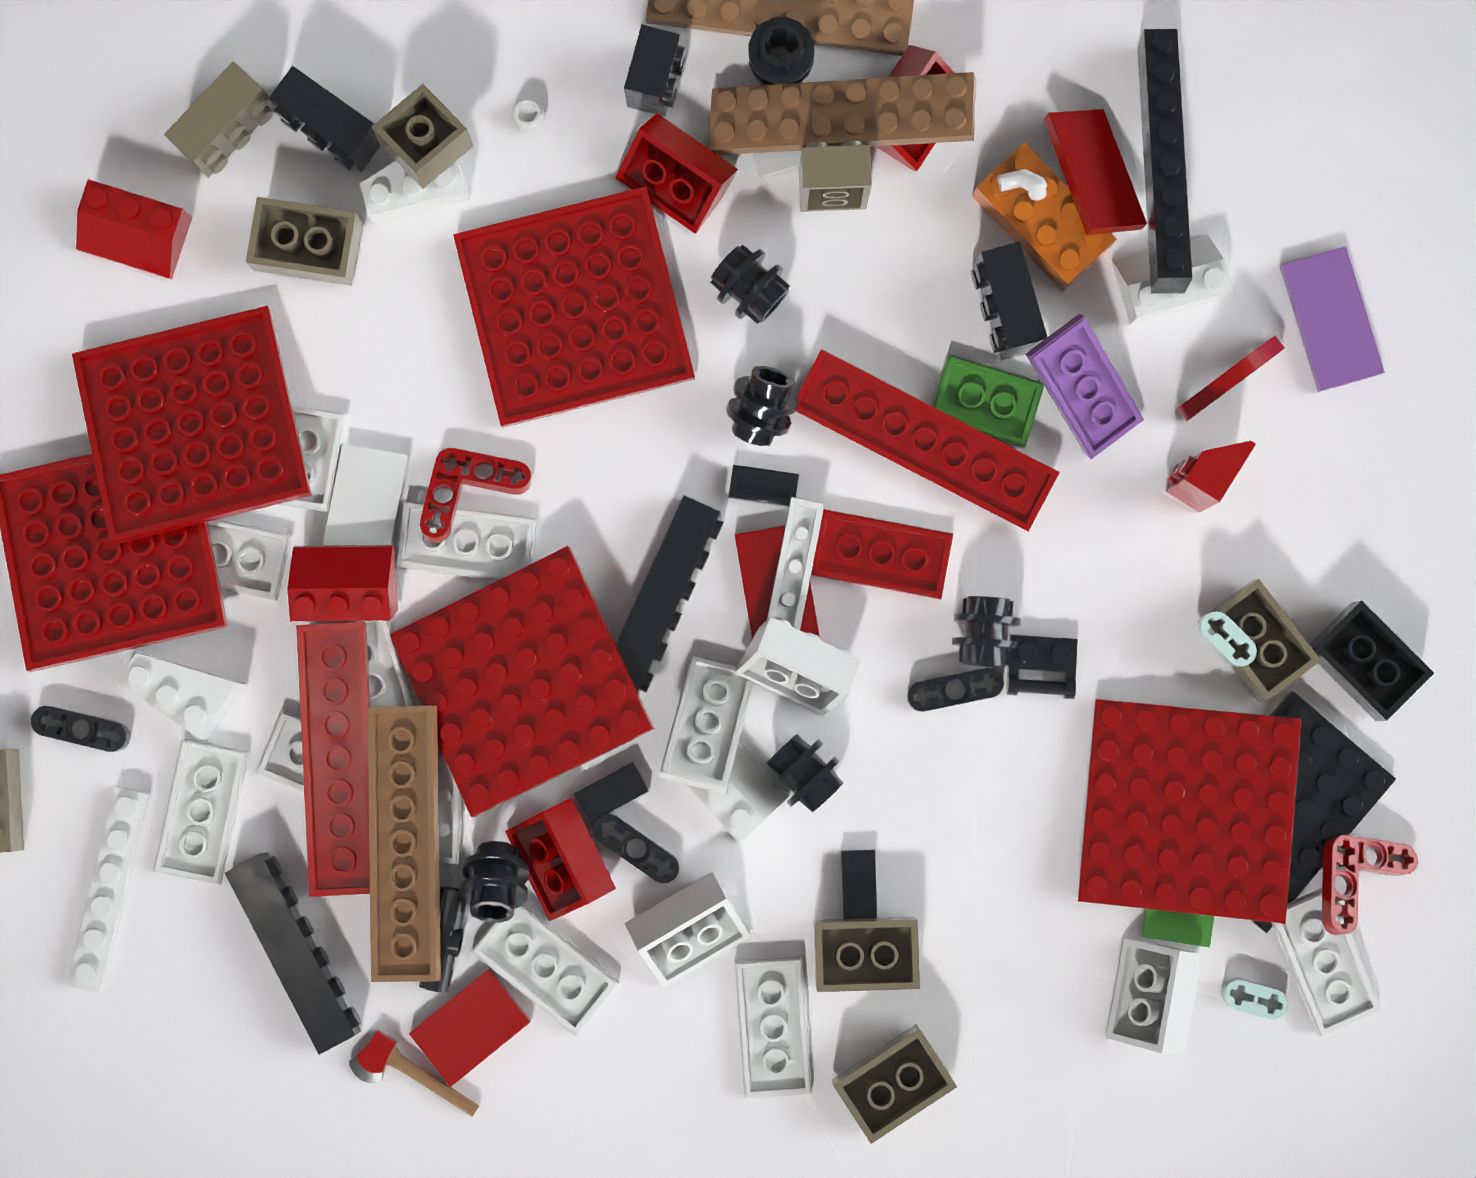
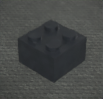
M641 24L624 85L627 107L652 114L658 113L663 117L666 116L668 107L674 108L678 93L676 76L682 77L687 57H684L686 47L681 45V34Z

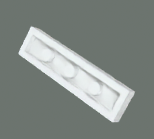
M791 497L767 619L770 616L784 619L792 627L800 630L825 504Z

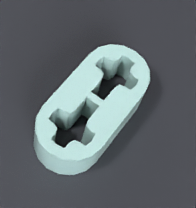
M1216 611L1207 613L1200 619L1198 624L1200 636L1228 664L1241 667L1253 662L1257 652L1256 645L1227 615ZM1209 619L1213 622L1217 620L1222 622L1219 628L1226 635L1225 638L1218 633L1212 635L1208 633L1210 625L1207 622ZM1230 640L1237 646L1245 644L1247 647L1244 650L1247 656L1245 659L1242 657L1234 659L1232 655L1235 650L1228 643Z
M1233 978L1228 980L1221 990L1222 999L1227 1006L1248 1014L1275 1020L1281 1018L1288 1009L1287 998L1281 991L1262 984ZM1239 985H1242L1241 990L1251 995L1250 1001L1241 998L1237 1003H1234L1235 998L1230 996L1231 989L1237 990ZM1272 994H1274V1000L1279 1002L1278 1008H1271L1270 1012H1267L1268 1007L1257 1003L1258 998L1270 999Z

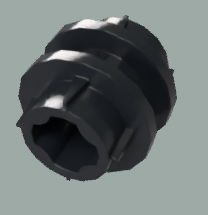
M774 17L762 22L752 33L748 44L749 66L754 77L763 85L802 83L809 76L814 64V41L809 30L799 21L788 17ZM777 46H784L788 52L792 53V57L787 61H778L775 56L770 55L771 49Z
M743 244L734 248L722 260L713 272L710 283L720 291L717 300L721 304L726 303L731 298L740 304L735 311V316L738 319H742L747 315L758 324L759 322H764L782 303L789 293L788 288L790 285L780 277L783 268L779 264L772 267L769 271L761 265L766 256L762 249L752 253Z
M755 366L750 376L737 379L733 387L736 397L731 398L726 407L727 415L733 421L731 429L736 437L752 445L770 446L774 436L787 434L792 424L788 415L794 414L799 405L797 396L791 391L794 382L789 375L772 367Z
M967 596V598L963 599L962 613L954 614L953 620L954 622L965 623L964 637H952V645L960 646L959 662H962L964 665L984 667L1009 666L1011 650H1019V642L1008 641V626H1020L1021 622L1020 618L1013 617L1014 601H1010L1007 598Z
M796 734L766 762L777 777L770 784L775 790L784 782L794 793L786 801L787 804L792 807L800 801L812 813L843 785L842 780L833 771L839 760L834 756L825 763L815 753L823 745L819 739L810 746Z
M502 841L482 842L476 848V854L466 858L463 862L462 874L465 879L460 885V897L470 905L471 917L486 922L498 923L509 921L514 916L515 909L523 906L528 900V888L525 884L530 878V868L523 859L519 858V847Z

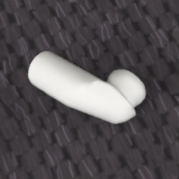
M1021 169L997 176L1001 192L1021 187L1029 191L1028 195L1034 201L1042 200L1047 195L1045 179L1029 170Z

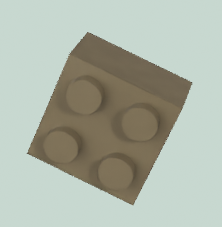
M421 84L372 126L379 144L422 189L474 146L467 128L424 84Z

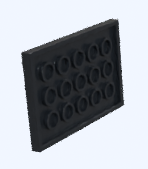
M1289 691L1269 715L1301 719L1287 903L1295 900L1323 867V849L1326 841L1332 837L1350 835L1396 780L1394 776L1294 691ZM1250 920L1264 933H1268L1273 927L1271 922Z

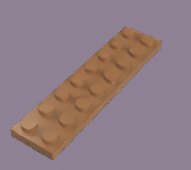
M648 0L646 23L752 36V33L762 22L774 17H788L799 21L809 30L814 45L902 56L909 44L914 0Z
M974 72L712 88L708 148L717 155L800 151L801 147H807L812 142H826L828 146H842V142L855 140L861 141L862 145H870L872 147L974 141L976 76Z
M437 706L368 708L371 982L440 981Z

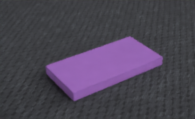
M1346 246L1282 264L1280 270L1318 393L1385 373Z
M1078 314L1025 354L1088 458L1093 459L1144 420L1085 316Z

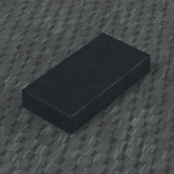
M733 465L728 499L789 507L791 497L796 498L799 474Z
M631 762L574 793V796L590 824L602 815L614 811L649 792L636 765L634 762Z
M875 849L841 850L843 919L877 918Z

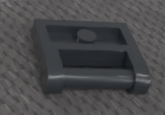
M1009 635V641L1019 642V650H1011L1010 662L1009 666H1007V695L1017 696L1018 692L1063 695L1064 699H1075L1078 639ZM1019 669L1064 672V682L1019 679Z

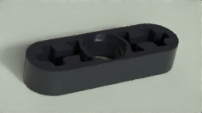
M983 668L920 681L909 688L907 701L914 710L925 712L988 699L1001 693L1004 687V679L998 670ZM985 673H989V677L992 679L996 678L997 685L992 686L991 693H988L987 689L983 687L974 689L977 696H970L971 685L966 678L967 676H973L972 683L984 680ZM951 680H958L965 687L964 695L958 700L951 699L946 694V686ZM940 682L939 691L944 703L938 704V697L928 699L926 706H922L920 701H914L913 695L918 693L919 687H923L925 692L935 691L934 683Z
M54 706L39 707L31 716L32 729L41 736L107 752L122 751L130 742L131 736L128 727L117 721ZM51 712L52 719L65 721L63 728L49 726L45 730L46 724L41 722L42 716H48ZM79 719L85 720L89 725V733L82 739L75 737L72 732L73 724ZM115 727L117 728L116 734L121 736L120 742H114L111 746L110 739L96 736L98 730L113 732Z
M614 814L602 815L595 821L593 826L595 838L658 883L665 884L677 877L680 869L677 858ZM613 820L616 823L614 829L621 835H623L625 829L631 832L623 840L621 849L614 845L619 839L613 835H609L607 838L601 835L603 833V829L600 827L602 822L608 824ZM640 839L645 843L646 853L643 857L633 858L628 854L627 844L630 840ZM652 848L659 851L654 858L660 862H664L667 858L672 862L670 868L673 870V873L671 875L665 873L662 877L657 874L659 868L652 862H650L648 868L642 865L651 855Z

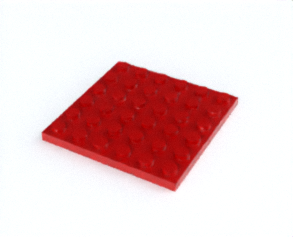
M647 186L453 234L501 428L695 380Z
M268 305L72 353L109 541L113 545L312 496L272 314Z
M92 454L0 474V530L26 671L31 673L228 627L208 522L113 545L109 541Z
M569 546L390 634L420 705L437 706L438 745L471 817L483 814L655 729L574 553Z
M1095 699L1077 902L1286 924L1301 719Z

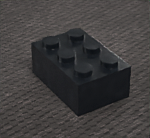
M293 65L269 96L270 101L276 107L273 112L281 118L280 121L295 133L301 129L300 131L308 137V142L322 152L327 148L334 156L333 159L349 171L354 167L362 173L381 147L372 129L374 125L372 121Z
M1019 241L982 251L974 264L975 270H971V276L975 289H981L984 299L983 302H980L983 319L985 322L990 321L993 333L989 334L992 350L994 353L999 352L1001 361L1024 355L1046 339L1047 333L1021 243Z
M1362 600L1350 603L1309 644L1321 660L1318 664L1375 721H1387L1434 674Z

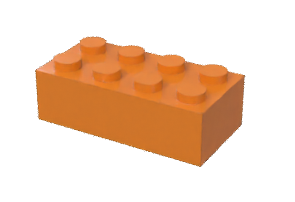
M1025 142L975 188L972 196L1015 242L1020 241L1022 250L1062 292L1107 252L1117 240L1112 233L1086 235L1069 188ZM1021 169L1029 170L1045 179L1047 195L1042 200L1034 201L1029 197V191L1021 187L1001 192L997 176Z

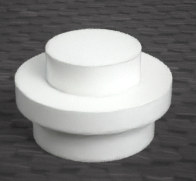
M523 99L514 106L512 120L519 130L528 133L534 132L543 125L545 112L542 105L536 100Z

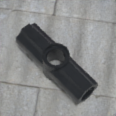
M440 887L441 980L420 982L419 987L425 990L448 993L455 958L459 956L465 930L462 926L467 903L460 897L459 888Z

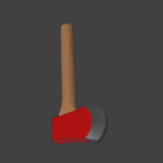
M380 1030L376 1032L361 1052L348 1061L354 1075L364 1082L381 1083L387 1065L400 1070L471 1117L474 1116L480 1106L404 1057L395 1046L397 1041Z

